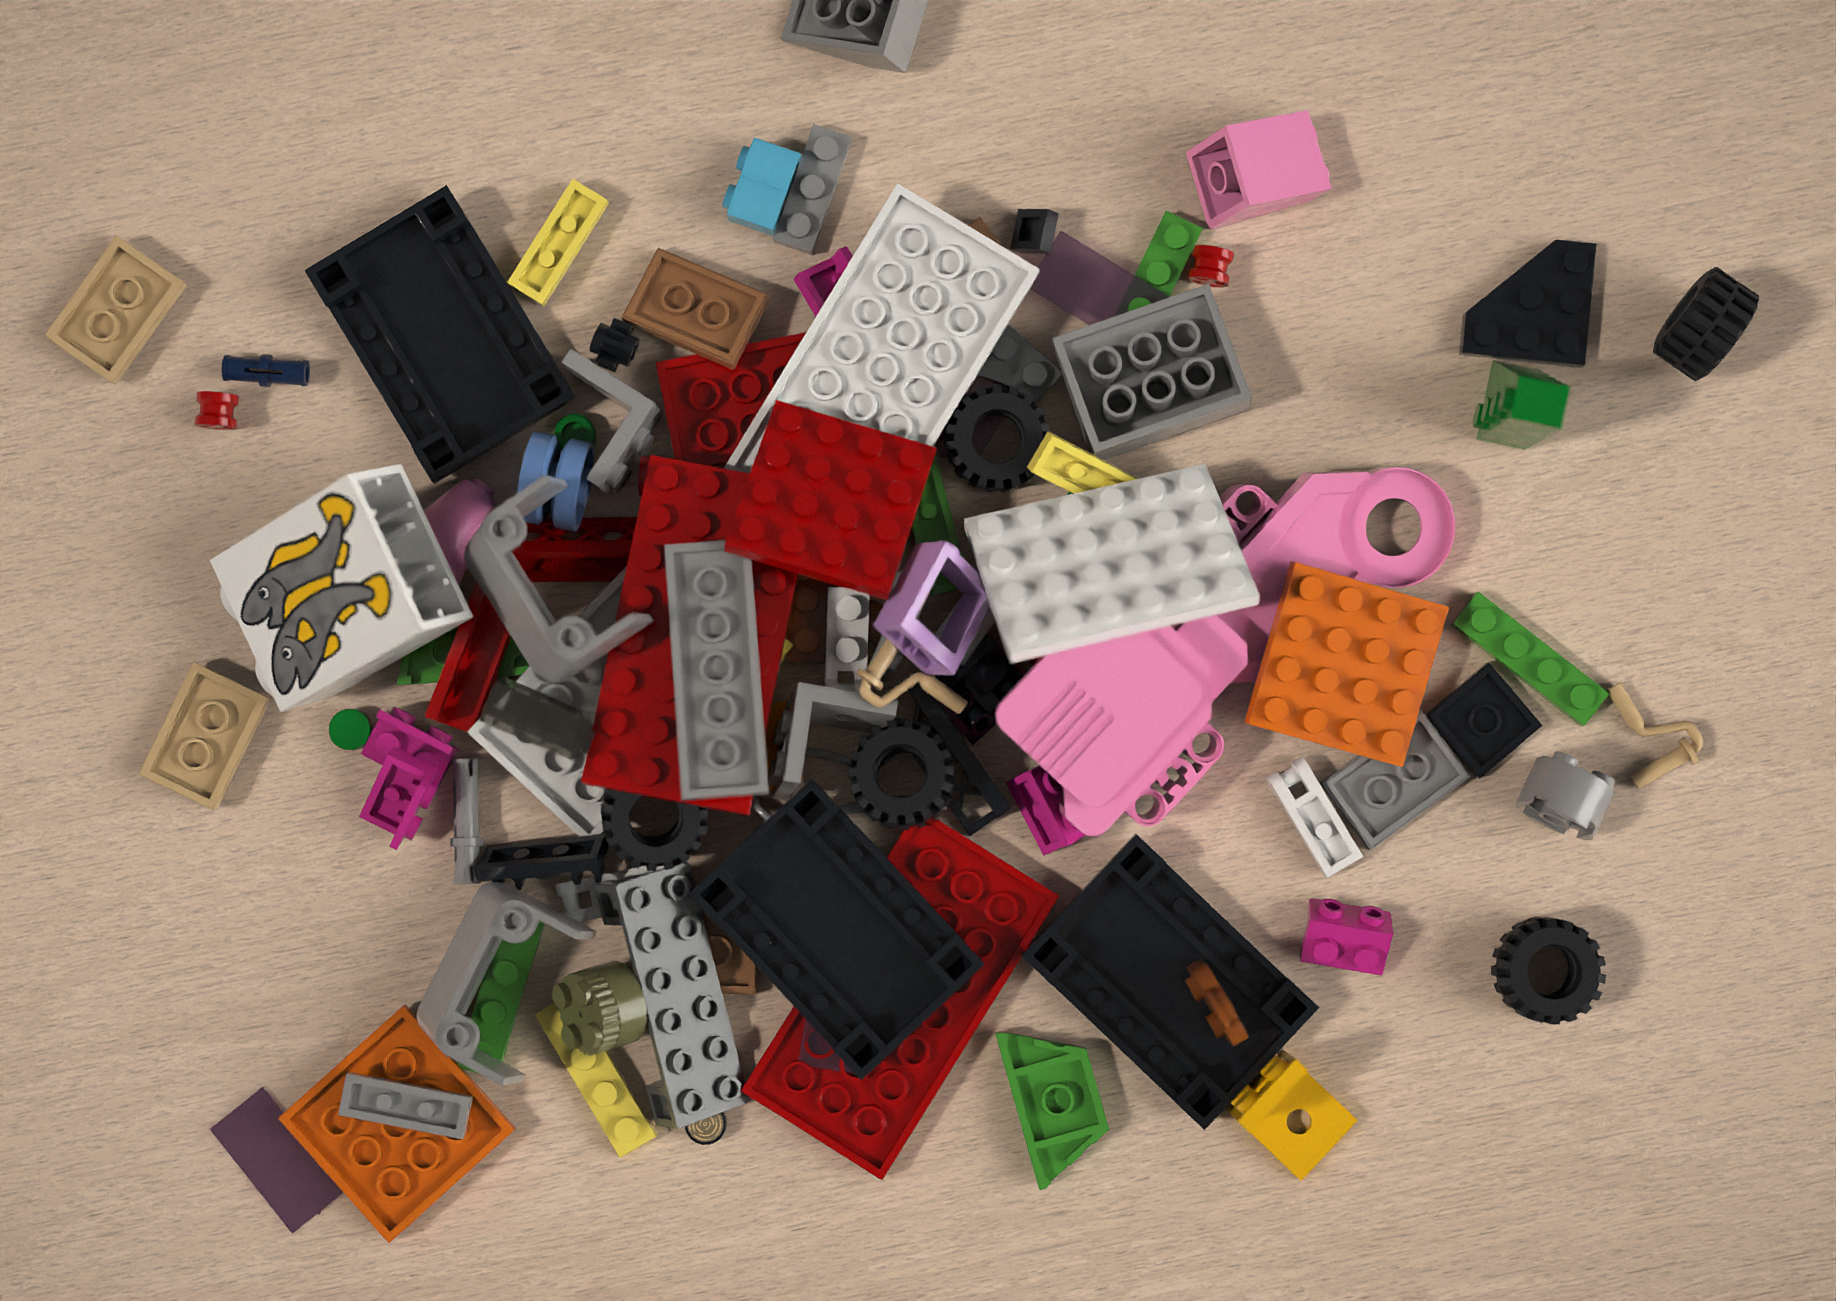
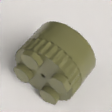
M610 961L567 974L561 983L554 985L552 999L555 1006L559 1009L560 1018L563 1022L561 1030L562 1041L569 1050L578 1048L579 1052L591 1056L636 1042L643 1036L647 1023L644 995L637 978L622 962Z

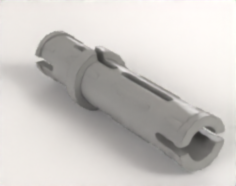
M452 759L454 838H450V847H454L453 884H481L477 872L479 846H483V838H479V759Z

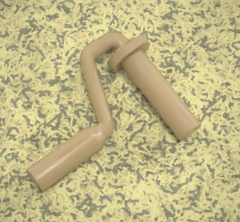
M886 639L866 671L859 669L856 673L863 680L860 685L861 696L877 708L888 705L917 682L924 691L957 714L963 711L968 702L932 675H925L921 672L912 674L882 698L870 691L871 686L881 690L884 684L879 680L899 651L888 639Z
M1620 682L1607 689L1626 724L1637 735L1650 737L1686 730L1693 741L1692 744H1689L1684 737L1678 740L1680 747L1631 774L1630 778L1638 790L1688 761L1692 765L1699 762L1696 753L1703 746V738L1694 723L1681 721L1645 728L1644 719L1622 683Z

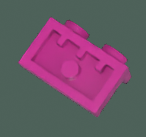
M396 706L393 707L391 712L380 709L376 715L379 720L361 754L383 765L392 747H395L437 768L438 770L431 784L439 788L452 764V759L455 758L459 750L457 746L450 743L453 736L430 725L428 731L414 725L416 717Z

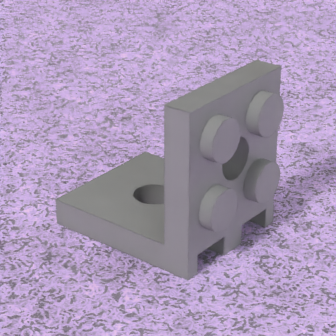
M570 349L561 362L570 374L629 412L586 477L596 489L610 496L613 489L619 492L628 481L632 473L628 466L636 455L639 457L643 456L651 446L654 436L650 433L663 414L655 406L656 403Z
M798 682L796 691L793 690L790 700L786 702L781 720L778 719L775 726L773 744L780 745L779 751L777 750L775 760H771L768 770V785H773L772 798L788 801L801 783L809 723L872 733L871 728L879 725L880 729L888 726L887 721L895 718L898 700L894 699L888 705L877 708L867 702L857 692Z

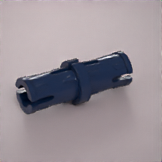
M262 354L260 358L224 355L222 360L223 381L257 382L261 387H270L272 384L301 385L306 387L310 379V364L308 360L273 359L271 354ZM249 368L281 370L283 373L250 371Z

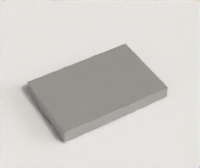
M1419 710L1403 767L1357 755L1320 782V784L1366 847L1372 850L1471 776L1424 712Z

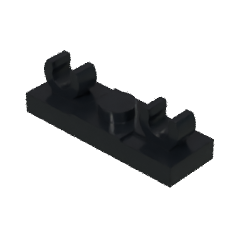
M605 835L487 845L478 864L477 872L480 881L492 880L491 882L505 883V879L511 878L518 890H522L527 878L549 879L564 873H571L570 876L573 883L580 885L586 871H590L594 875L596 883H601L605 873L603 860L609 845Z

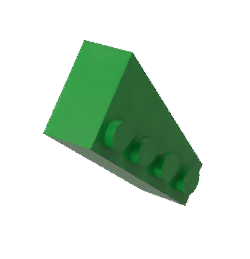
M1492 360L1484 404L1478 403L1473 418V427L1478 428L1476 440L1525 450L1562 429L1570 386L1557 381L1556 378L1550 377L1541 370Z

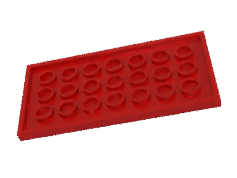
M650 455L615 624L631 613L650 614L654 622L608 652L581 779L583 785L750 816L754 795L682 800L665 545L725 541L727 539L750 473ZM752 560L764 735L766 737L798 574Z
M933 818L926 821V826L918 828L915 825L910 826L909 830H904L887 858L969 945L985 965L862 1080L853 1073L832 1050L828 1042L793 1006L741 1090L747 1096L880 1180L884 1179L1021 959V954L1027 949L1059 898V895L940 820L936 819L934 821Z

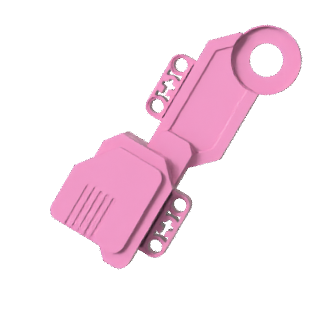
M1386 466L1366 472L1358 470L1305 472L1276 503L1257 486L1245 483L1231 485L1219 498L1226 514L1229 516L1228 520L1259 592L1258 605L1043 655L997 706L995 718L998 726L1063 786L1064 807L1060 804V813L1083 834L1099 836L1105 833L1124 812L1142 826L1158 824L1221 757L1224 750L1223 738L1208 723L1211 719V703L1230 683L1256 682L1290 562H1298L1388 588L1408 587L1424 581L1433 575L1444 563L1450 553L1455 537L1454 511L1448 496L1439 484L1419 471ZM1248 491L1253 497V506L1247 513L1241 514L1237 509L1236 501L1241 493ZM1391 498L1402 499L1411 504L1420 519V533L1415 544L1408 551L1395 556L1384 555L1376 551L1369 543L1366 535V520L1370 511L1381 501ZM1201 733H1208L1210 738L1208 748L1204 752L1194 753L1192 748L1194 738ZM1183 752L1187 757H1189L1195 762L1191 765L1187 760H1185L1179 755ZM1169 767L1175 768L1176 772L1180 775L1176 781L1170 779L1166 773ZM1154 782L1157 783L1166 793L1162 795L1151 785ZM1143 795H1152L1154 802L1151 810L1145 814H1137L1135 810L1137 800Z

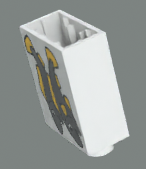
M402 464L347 474L210 560L221 584L220 596L226 611L239 622L256 659L255 671L258 681L264 690L274 697L280 712L334 697L473 618Z

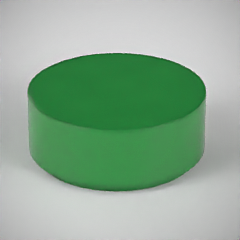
M581 414L564 416L559 420L554 430V435L558 438L561 450L572 438L590 441L594 445L597 440L595 426L587 417Z
M356 709L339 711L333 716L329 724V736L332 742L344 750L363 748L373 731L369 717Z

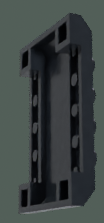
M447 185L304 270L325 306L329 308L412 445L413 452L434 484L576 399L559 367Z
M813 779L807 782L688 894L832 1047V1050L860 1080L866 1077L985 965L969 945Z
M1134 834L1021 954L1036 971L1071 1002L1204 1130L1319 1009L1303 991L1282 974L1137 834ZM1199 959L1206 962L1247 1033L1248 1038L1235 1046L1231 1045L1225 1036L1217 1039L1205 1018L1211 1014L1204 998L1196 1002L1185 982V979L1191 976L1186 967Z

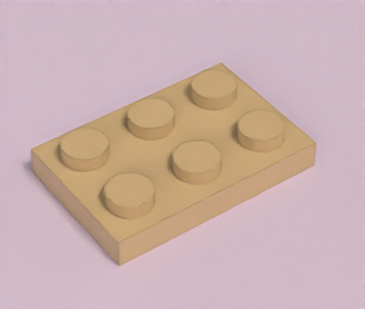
M116 235L44 336L116 385L187 284Z
M193 662L138 775L211 810H217L271 701V697L206 666Z

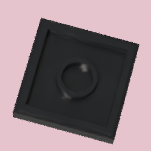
M1489 662L1480 667L1425 714L1441 737L1477 779L1485 775L1543 726Z

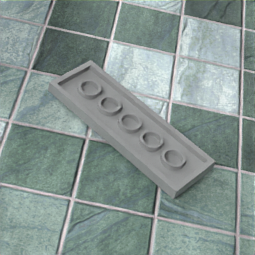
M725 541L665 545L683 801L769 794L752 560L724 552Z

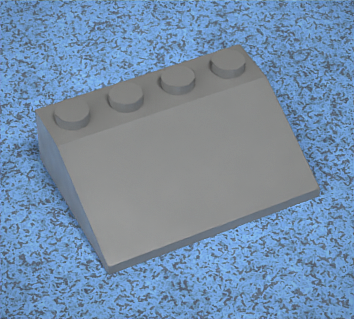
M793 0L781 40L870 68L906 73L928 0Z
M1209 284L1052 338L1088 452L1103 460L1249 409L1252 396Z

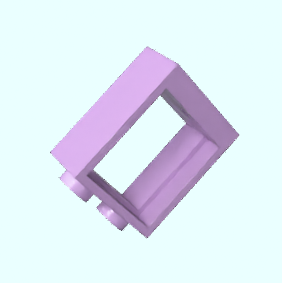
M943 540L917 543L890 593L888 601H886L873 625L926 675H954L990 607L979 570L971 566L959 555L960 551L956 546ZM939 572H941L963 594L940 638L937 639L915 617Z

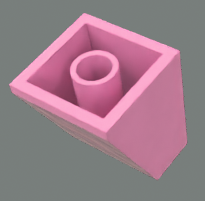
M1308 110L1226 125L1186 152L1209 230L1306 203L1332 189L1329 181V172L1324 164L1318 145L1317 132L1312 125Z

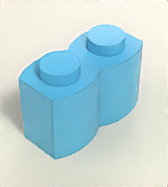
M757 138L753 139L750 147L743 146L736 165V169L742 171L736 186L732 184L728 186L722 207L728 209V221L774 236L801 160V153Z

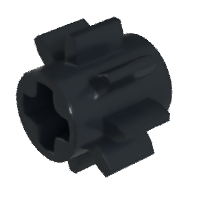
M613 318L611 326L603 323L599 324L589 349L590 352L598 355L595 360L597 365L616 372L619 364L626 367L631 365L640 343L639 338L632 336L634 328L631 324Z

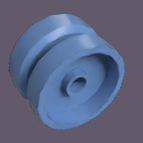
M538 431L532 433L524 454L517 493L544 475L564 479L569 487L523 517L526 523L539 525L547 518L551 508V520L555 528L573 532L579 529L591 489V483L586 477L594 464L593 442L572 438L564 445L560 455V444L556 435Z

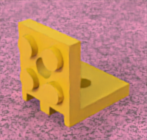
M1282 1050L1262 1068L1261 1074L1231 1101L1227 1111L1302 1181L1358 1120L1308 1073L1309 1070L1295 1057ZM1297 1109L1306 1111L1309 1116V1125L1302 1132H1292L1287 1126L1288 1115Z

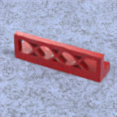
M637 517L583 518L579 529L576 531L582 536L574 541L562 540L560 538L562 535L573 531L555 528L551 518H546L539 525L526 523V533H537L540 537L534 541H523L512 553L526 575L534 579L533 582L612 581L627 566ZM607 532H619L623 535L617 540H605L601 537Z
M528 577L531 583H533L534 579ZM477 581L467 604L473 618L459 625L424 716L465 732L482 716L511 640L510 633Z

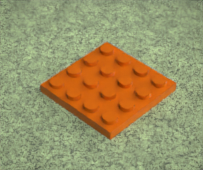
M1291 561L1244 723L1403 767L1449 607Z
M406 1004L278 1118L388 1243L393 1241L516 1129L470 1075L460 1068L457 1061L445 1055L424 1033L418 1024L417 1016ZM355 1072L472 1095L473 1100L465 1138L458 1139L338 1115L346 1073Z

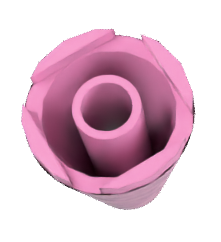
M476 478L472 482L466 479L461 480L424 510L458 585L467 568L464 558L466 545L496 505L491 498L494 494L493 490Z

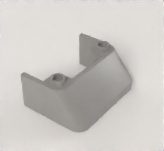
M544 475L486 516L466 545L464 558L469 570L535 675L544 682L559 683L566 681L654 622L650 614L631 613L600 635H597L591 624L581 617L568 616L557 622L555 621L512 553L514 549L522 544L526 537L527 526L523 517L569 487L564 479Z
M488 882L482 885L475 893L418 1007L417 1021L424 1033L445 1055L500 1085H508L522 1082L526 1074L478 1049L477 1046L480 1039L478 1026L471 1018L465 1015L502 940L509 943L524 942L533 935L540 921L574 939H594L597 931L506 883Z

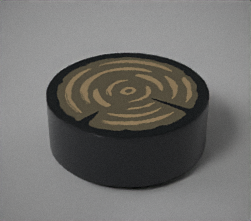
M722 1112L685 1126L687 1135L692 1141L701 1145H710L717 1142L723 1136L727 1127L726 1114Z

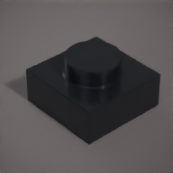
M1018 209L1010 249L1019 253L1051 254L1059 213L1049 209Z

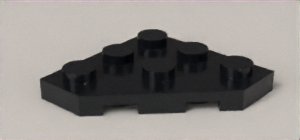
M1554 240L1463 314L1459 355L1577 368L1584 367L1586 362L1596 244Z

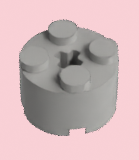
M1556 751L1552 758L1548 756L1536 758L1515 805L1517 807L1526 805L1523 811L1526 816L1556 832L1565 834L1566 829L1571 828L1579 831L1576 836L1578 839H1594L1614 795L1612 788L1616 781L1602 772L1592 771L1590 773L1577 767L1579 761L1563 752Z

